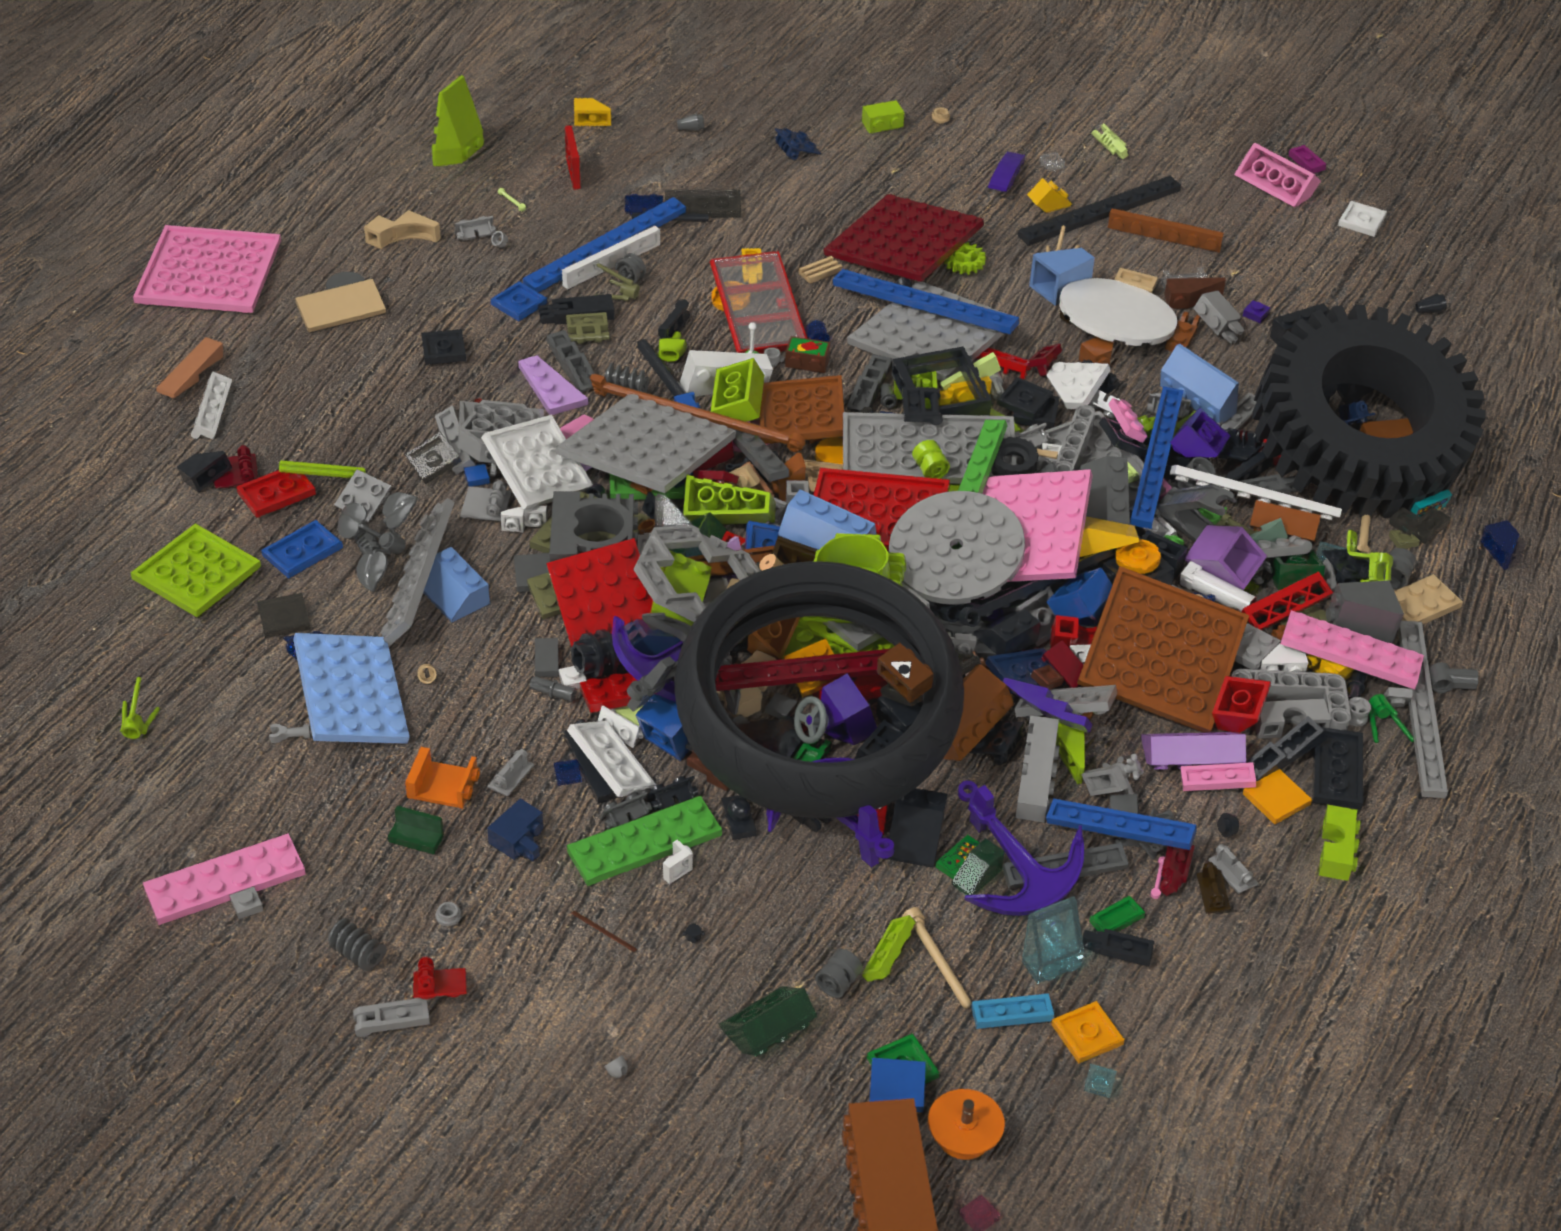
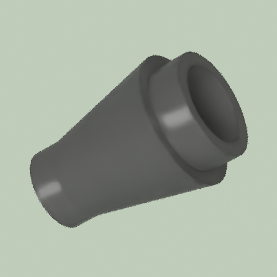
M695 113L685 118L677 119L678 130L700 131V129H704L703 115Z

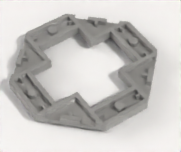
M693 525L654 527L633 569L654 603L695 622L706 607L696 592L677 594L660 567L672 566L675 560L668 549L699 547L708 563L727 561L739 580L760 571L749 553L741 549L735 551L727 547V542L713 535L709 538L701 534L699 528Z

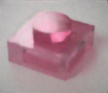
M982 1195L960 1209V1216L974 1231H984L998 1221L1000 1213Z

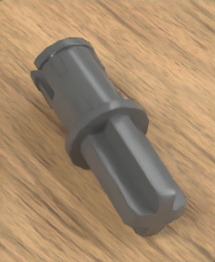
M535 676L530 681V689L548 694L550 698L554 696L573 702L576 697L577 690L575 687L560 684L558 680L549 681Z

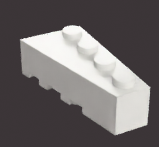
M689 350L680 385L687 393L694 392L695 397L713 394L716 369L754 358L765 375V383L769 382L773 368L767 354Z

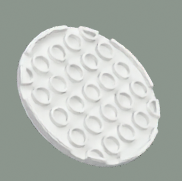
M1103 278L1082 279L1067 284L1060 294V309L1064 315L1070 317V321L1074 325L1093 336L1110 342L1120 340L1125 341V345L1141 346L1142 343L1155 345L1170 339L1177 326V317L1174 311L1162 299L1147 290L1117 280Z

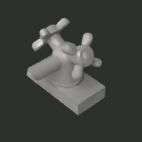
M1131 754V758L1126 760L1128 763L1126 765L1122 763L1124 758L1119 756L1117 763L1112 765L1103 763V768L1092 769L1082 773L1090 796L1123 791L1124 795L1134 794L1127 777L1130 776V773H1133L1134 780H1137L1139 775L1144 773L1137 760V754Z

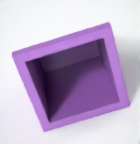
M1207 525L1184 557V560L1188 564L1192 561L1202 566V569L1244 590L1267 555L1243 527Z

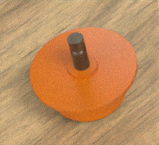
M956 1089L946 1092L935 1100L928 1114V1126L931 1135L947 1154L957 1159L970 1160L980 1157L995 1147L1004 1133L1005 1120L1002 1110L992 1098L976 1090Z

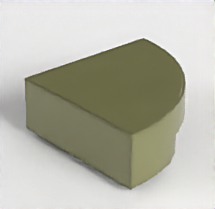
M1390 530L1389 537L1397 548L1407 549L1419 545L1420 540L1413 534L1409 536L1401 533V530Z

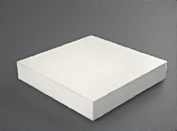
M1351 201L1340 218L1338 226L1375 237L1386 218L1387 211Z

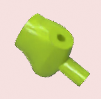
M675 332L672 338L660 339L659 357L662 360L676 361L685 353L687 343L685 339H680L681 333Z

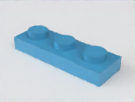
M1049 993L972 1001L971 1006L976 1029L1047 1022L1054 1019Z

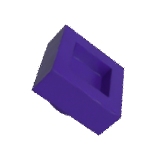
M1252 300L1244 309L1243 316L1261 323L1269 314L1270 307Z

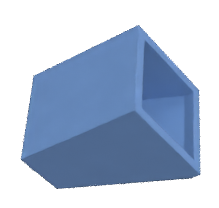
M1083 248L1033 254L1029 286L1056 306L1060 304L1061 291L1067 284L1092 278L1095 257Z

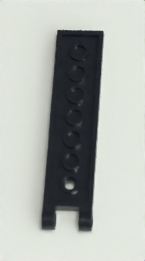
M1117 548L1079 557L1076 575L1082 573V570L1085 568L1098 566L1099 562L1104 559L1115 558ZM1065 579L1006 582L1001 586L1000 591L987 598L982 596L972 599L971 603L944 604L941 607L940 616L942 620L955 623L960 620L961 624L965 626L975 627L979 624L981 617L992 615L994 610L1011 606V602L1024 600L1029 597V594L1044 591L1048 585L1061 583ZM952 608V609H953V615H952V617L949 619V617H948V612H949V610ZM968 614H972L970 622L967 620Z

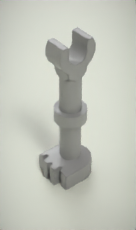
M280 724L270 725L272 734H269L271 743H279L288 737L304 736L305 739L312 737L310 724L287 728Z

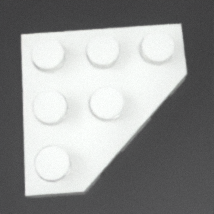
M1055 362L1046 376L1057 395L1062 399L1067 409H1077L1081 405H1088L1111 370L1109 364Z

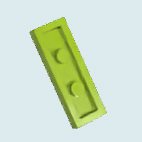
M910 915L893 919L890 922L862 973L867 982L877 979L882 980L890 974V968L895 959L901 954V948L910 937L911 930L916 923Z

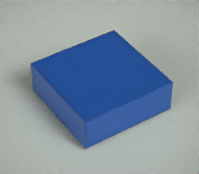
M485 464L464 468L468 487L490 484Z

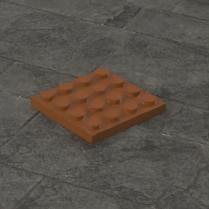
M842 375L765 382L763 384L760 426L787 434L799 433L806 440L843 436L844 399ZM761 437V440L765 444L779 443L777 441Z

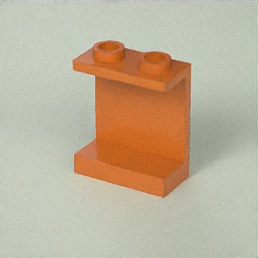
M420 747L405 781L407 798L463 809L466 800L471 799L473 783L477 782L480 776V768L477 767L476 757L472 756L467 768L433 762L431 761L430 748Z

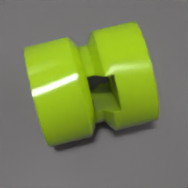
M925 440L914 447L912 456L924 477L940 479L948 473L950 464L936 441Z

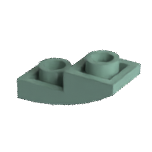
M1281 518L1260 526L1261 531L1250 535L1256 543L1259 540L1274 542L1277 538H1288Z

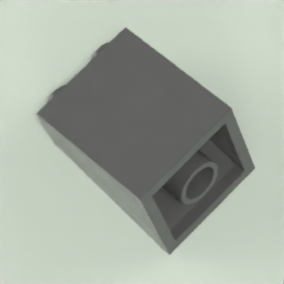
M1390 580L1338 583L1335 592L1332 593L1330 606L1326 610V619L1330 624L1348 628L1351 631L1368 635L1387 643H1393L1404 615Z

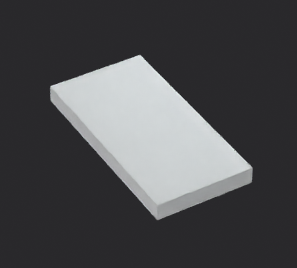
M607 721L570 724L567 731L617 797L629 796L636 792L638 794L649 793L650 789L656 786L652 778Z

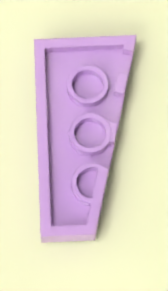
M539 356L528 357L518 361L521 372L549 415L588 405V398Z

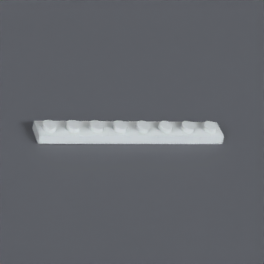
M1179 465L1172 466L1170 474L1176 476L1175 480L1197 481V486L1215 484L1228 491L1238 492L1237 496L1250 499V496L1257 497L1259 501L1267 503L1272 501L1279 503L1278 505L1299 508L1301 511L1320 514L1321 519L1332 521V518L1340 517L1342 509Z

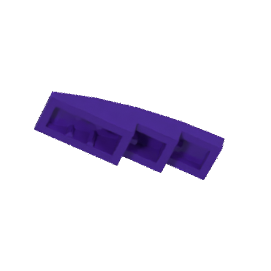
M1007 151L994 171L988 188L1007 192L1014 185L1015 177L1019 174L1020 166L1025 160V155Z
M1004 677L1003 683L1027 705L1046 717L1059 719V723L1090 733L1093 725L1090 720L1085 716L1073 714V709L1067 702L1053 699L1054 695L1048 688Z

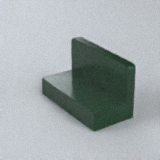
M396 806L394 810L396 822L388 834V842L434 855L444 838L442 818Z

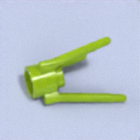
M140 677L136 678L128 717L127 701L122 703V726L120 732L130 739H137L141 734L145 735L148 727L160 710L159 707H156L145 723L140 715L135 714L141 683Z

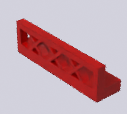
M1318 571L1243 608L1241 612L1249 615L1247 623H1250L1255 628L1264 630L1288 618L1291 610L1300 612L1331 597L1333 591ZM1320 586L1325 592L1321 595L1310 593ZM1305 596V601L1302 604L1291 602ZM1283 605L1287 606L1286 611L1282 614L1273 612V610ZM1263 615H1268L1266 622L1260 625L1255 620Z

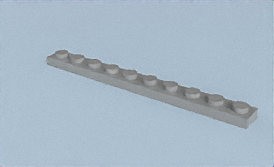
M1401 620L1398 628L1400 647L1424 655L1418 683L1415 690L1412 689V699L1408 703L1422 797L1446 798L1448 789L1422 622Z

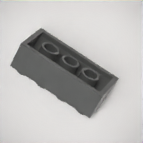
M1105 456L1081 465L1080 470L1091 469L1093 475L1086 516L1130 525L1128 457Z

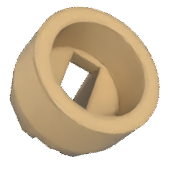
M430 664L421 665L417 671L418 678L422 683L429 684L436 679V670ZM425 668H428L430 674L428 678L425 677L423 670Z

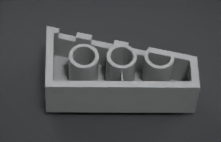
M1030 715L1015 817L1017 819L1043 823L1045 821V815L1048 813L1053 799H1048V795H1053L1055 781H1051V777H1056L1057 763H1053V759L1058 760L1060 746L1055 745L1059 719Z

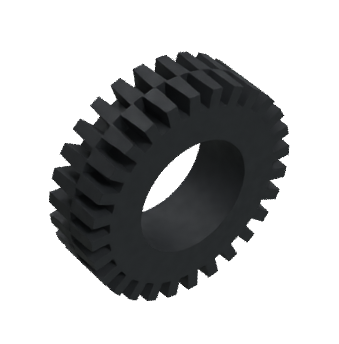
M1358 304L1354 305L1348 316L1343 306L1339 305L1333 306L1327 317L1321 310H1318L1311 314L1308 322L1303 318L1294 324L1291 332L1287 330L1282 336L1255 393L1254 401H1256V405L1253 409V420L1259 421L1255 433L1258 440L1267 439L1263 448L1267 459L1280 456L1275 470L1282 477L1295 469L1298 471L1292 487L1300 493L1311 482L1317 485L1318 488L1313 498L1315 502L1323 504L1329 494L1332 493L1338 496L1336 507L1342 509L1341 513L1346 514L1353 502L1358 501L1359 517L1363 515L1371 517L1378 505L1383 518H1393L1400 507L1405 515H1408L1415 502L1450 489L1482 436L1484 429L1481 426L1486 418V410L1480 409L1484 401L1483 391L1473 390L1478 381L1475 372L1462 373L1467 359L1462 353L1446 358L1452 344L1448 339L1443 337L1432 345L1428 342L1433 330L1432 327L1424 323L1415 334L1407 330L1411 316L1401 313L1394 325L1388 323V309L1378 307L1371 319L1367 317L1365 305ZM1347 383L1363 385L1383 393L1403 410L1411 424L1413 434L1399 438H1381L1354 429L1334 413L1326 401L1323 388Z

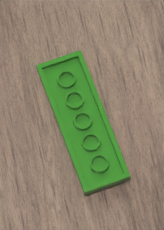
M698 796L567 845V852L586 885L590 886L672 855L673 842L675 840L690 848L722 836V828L702 797Z

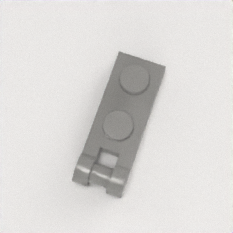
M1295 535L1291 536L1289 540L1277 538L1274 542L1259 540L1256 543L1267 555L1266 558L1307 554L1312 549L1310 541L1302 540Z
M415 998L360 1006L353 1010V1017L357 1022L355 1034L358 1037H367L375 1032L430 1024L427 999Z

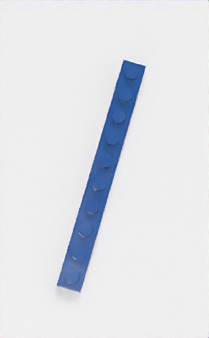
M672 197L524 277L523 284L536 292H540L562 280L563 269L653 226H662L686 213V206Z
M842 269L833 278V286L841 287L842 289H848L896 304L906 305L914 309L924 310L932 314L964 321L965 323L982 326L983 328L1000 331L1001 333L1011 334L1019 325V317L845 269Z
M1163 386L1130 525L1152 529L1171 448L1170 441L1173 439L1184 390Z

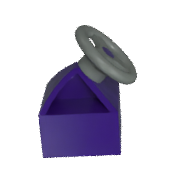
M848 673L824 686L821 700L813 696L804 698L797 706L794 716L795 731L801 741L807 744L818 742L826 733L835 739L856 745L867 739L877 728L869 704ZM812 703L815 705L811 713H803L804 708L808 704ZM801 721L805 722V725L808 727L809 737L803 732Z

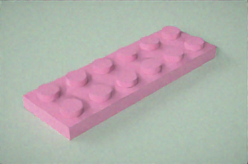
M1292 610L1280 643L1414 690L1418 683L1424 655L1416 651L1407 650L1392 643H1387Z
M288 833L143 882V886L158 925L231 901L230 895L254 887L257 892L306 874Z

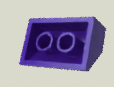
M1199 408L1181 426L1170 443L1178 454H1182L1185 457H1216L1230 438V435L1204 410Z

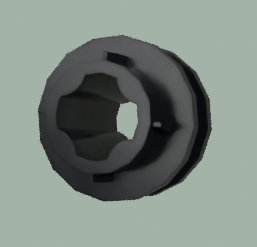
M605 629L597 630L594 635L590 632L582 634L579 641L573 642L571 659L574 668L579 673L588 675L591 678H598L603 673L606 675L614 674L618 667L623 666L614 650L612 633Z

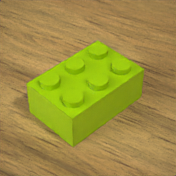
M754 358L716 369L710 412L745 422L760 417L765 375Z

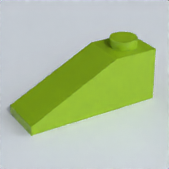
M1058 722L1055 745L1060 746L1059 756L1076 783L1082 784V773H1084L1085 732Z

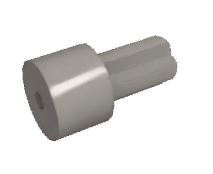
M999 372L989 377L992 380L991 393L994 399H998L1004 392L1002 388L1003 380Z

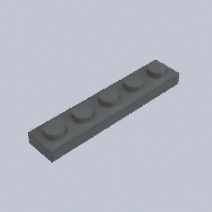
M736 430V438L732 441L769 482L789 477V469L758 436Z
M1122 843L1084 849V861L1079 877L1127 869L1129 863ZM1069 852L1036 857L1034 859L1043 867L1050 869L1059 868L1067 861ZM1004 863L1002 868L1009 890L1023 887L1022 877L1013 863Z

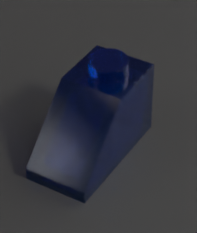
M1508 520L1490 524L1484 528L1480 542L1503 570L1509 567L1519 533Z

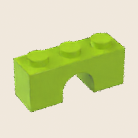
M1327 805L1323 820L1322 839L1331 840L1335 843L1324 841L1320 855L1318 876L1348 881L1351 871H1356L1358 857H1354V853L1358 851L1359 839L1355 838V835H1358L1360 830V820H1356L1357 810Z

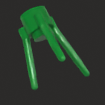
M1377 694L1370 698L1371 710L1368 715L1370 717L1374 742H1379L1375 716L1386 718L1389 715L1408 739L1414 742L1413 736L1397 717V711L1388 702L1386 696Z

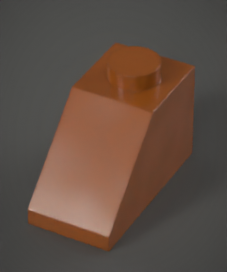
M1096 337L1081 343L1079 360L1081 362L1083 360H1091L1093 363L1109 364L1110 366L1114 340L1110 342Z
M801 452L796 453L785 463V466L789 469V477L772 481L773 493L777 494L778 499L781 501H786V481H805L806 465Z

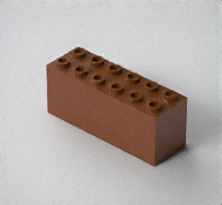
M914 1098L849 1103L848 1115H843L844 1130H842L843 1147H847L848 1154H846L847 1171L851 1170L852 1177L849 1178L851 1195L855 1194L853 1213L854 1218L859 1221L857 1231H938Z

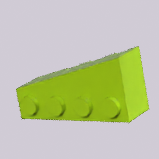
M686 475L683 516L690 525L747 524L748 521L759 523L769 521L770 523H775L776 502L770 492L746 487H735L728 483L721 484L704 478L702 480Z

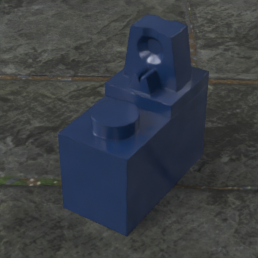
M520 798L487 827L488 844L513 860L517 859L520 855L531 861L536 860L540 856V848L534 843L533 837L538 836L543 830V812Z

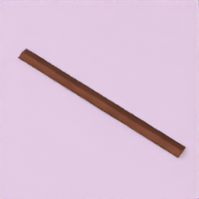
M573 911L571 913L631 951L635 952L637 948L578 912Z

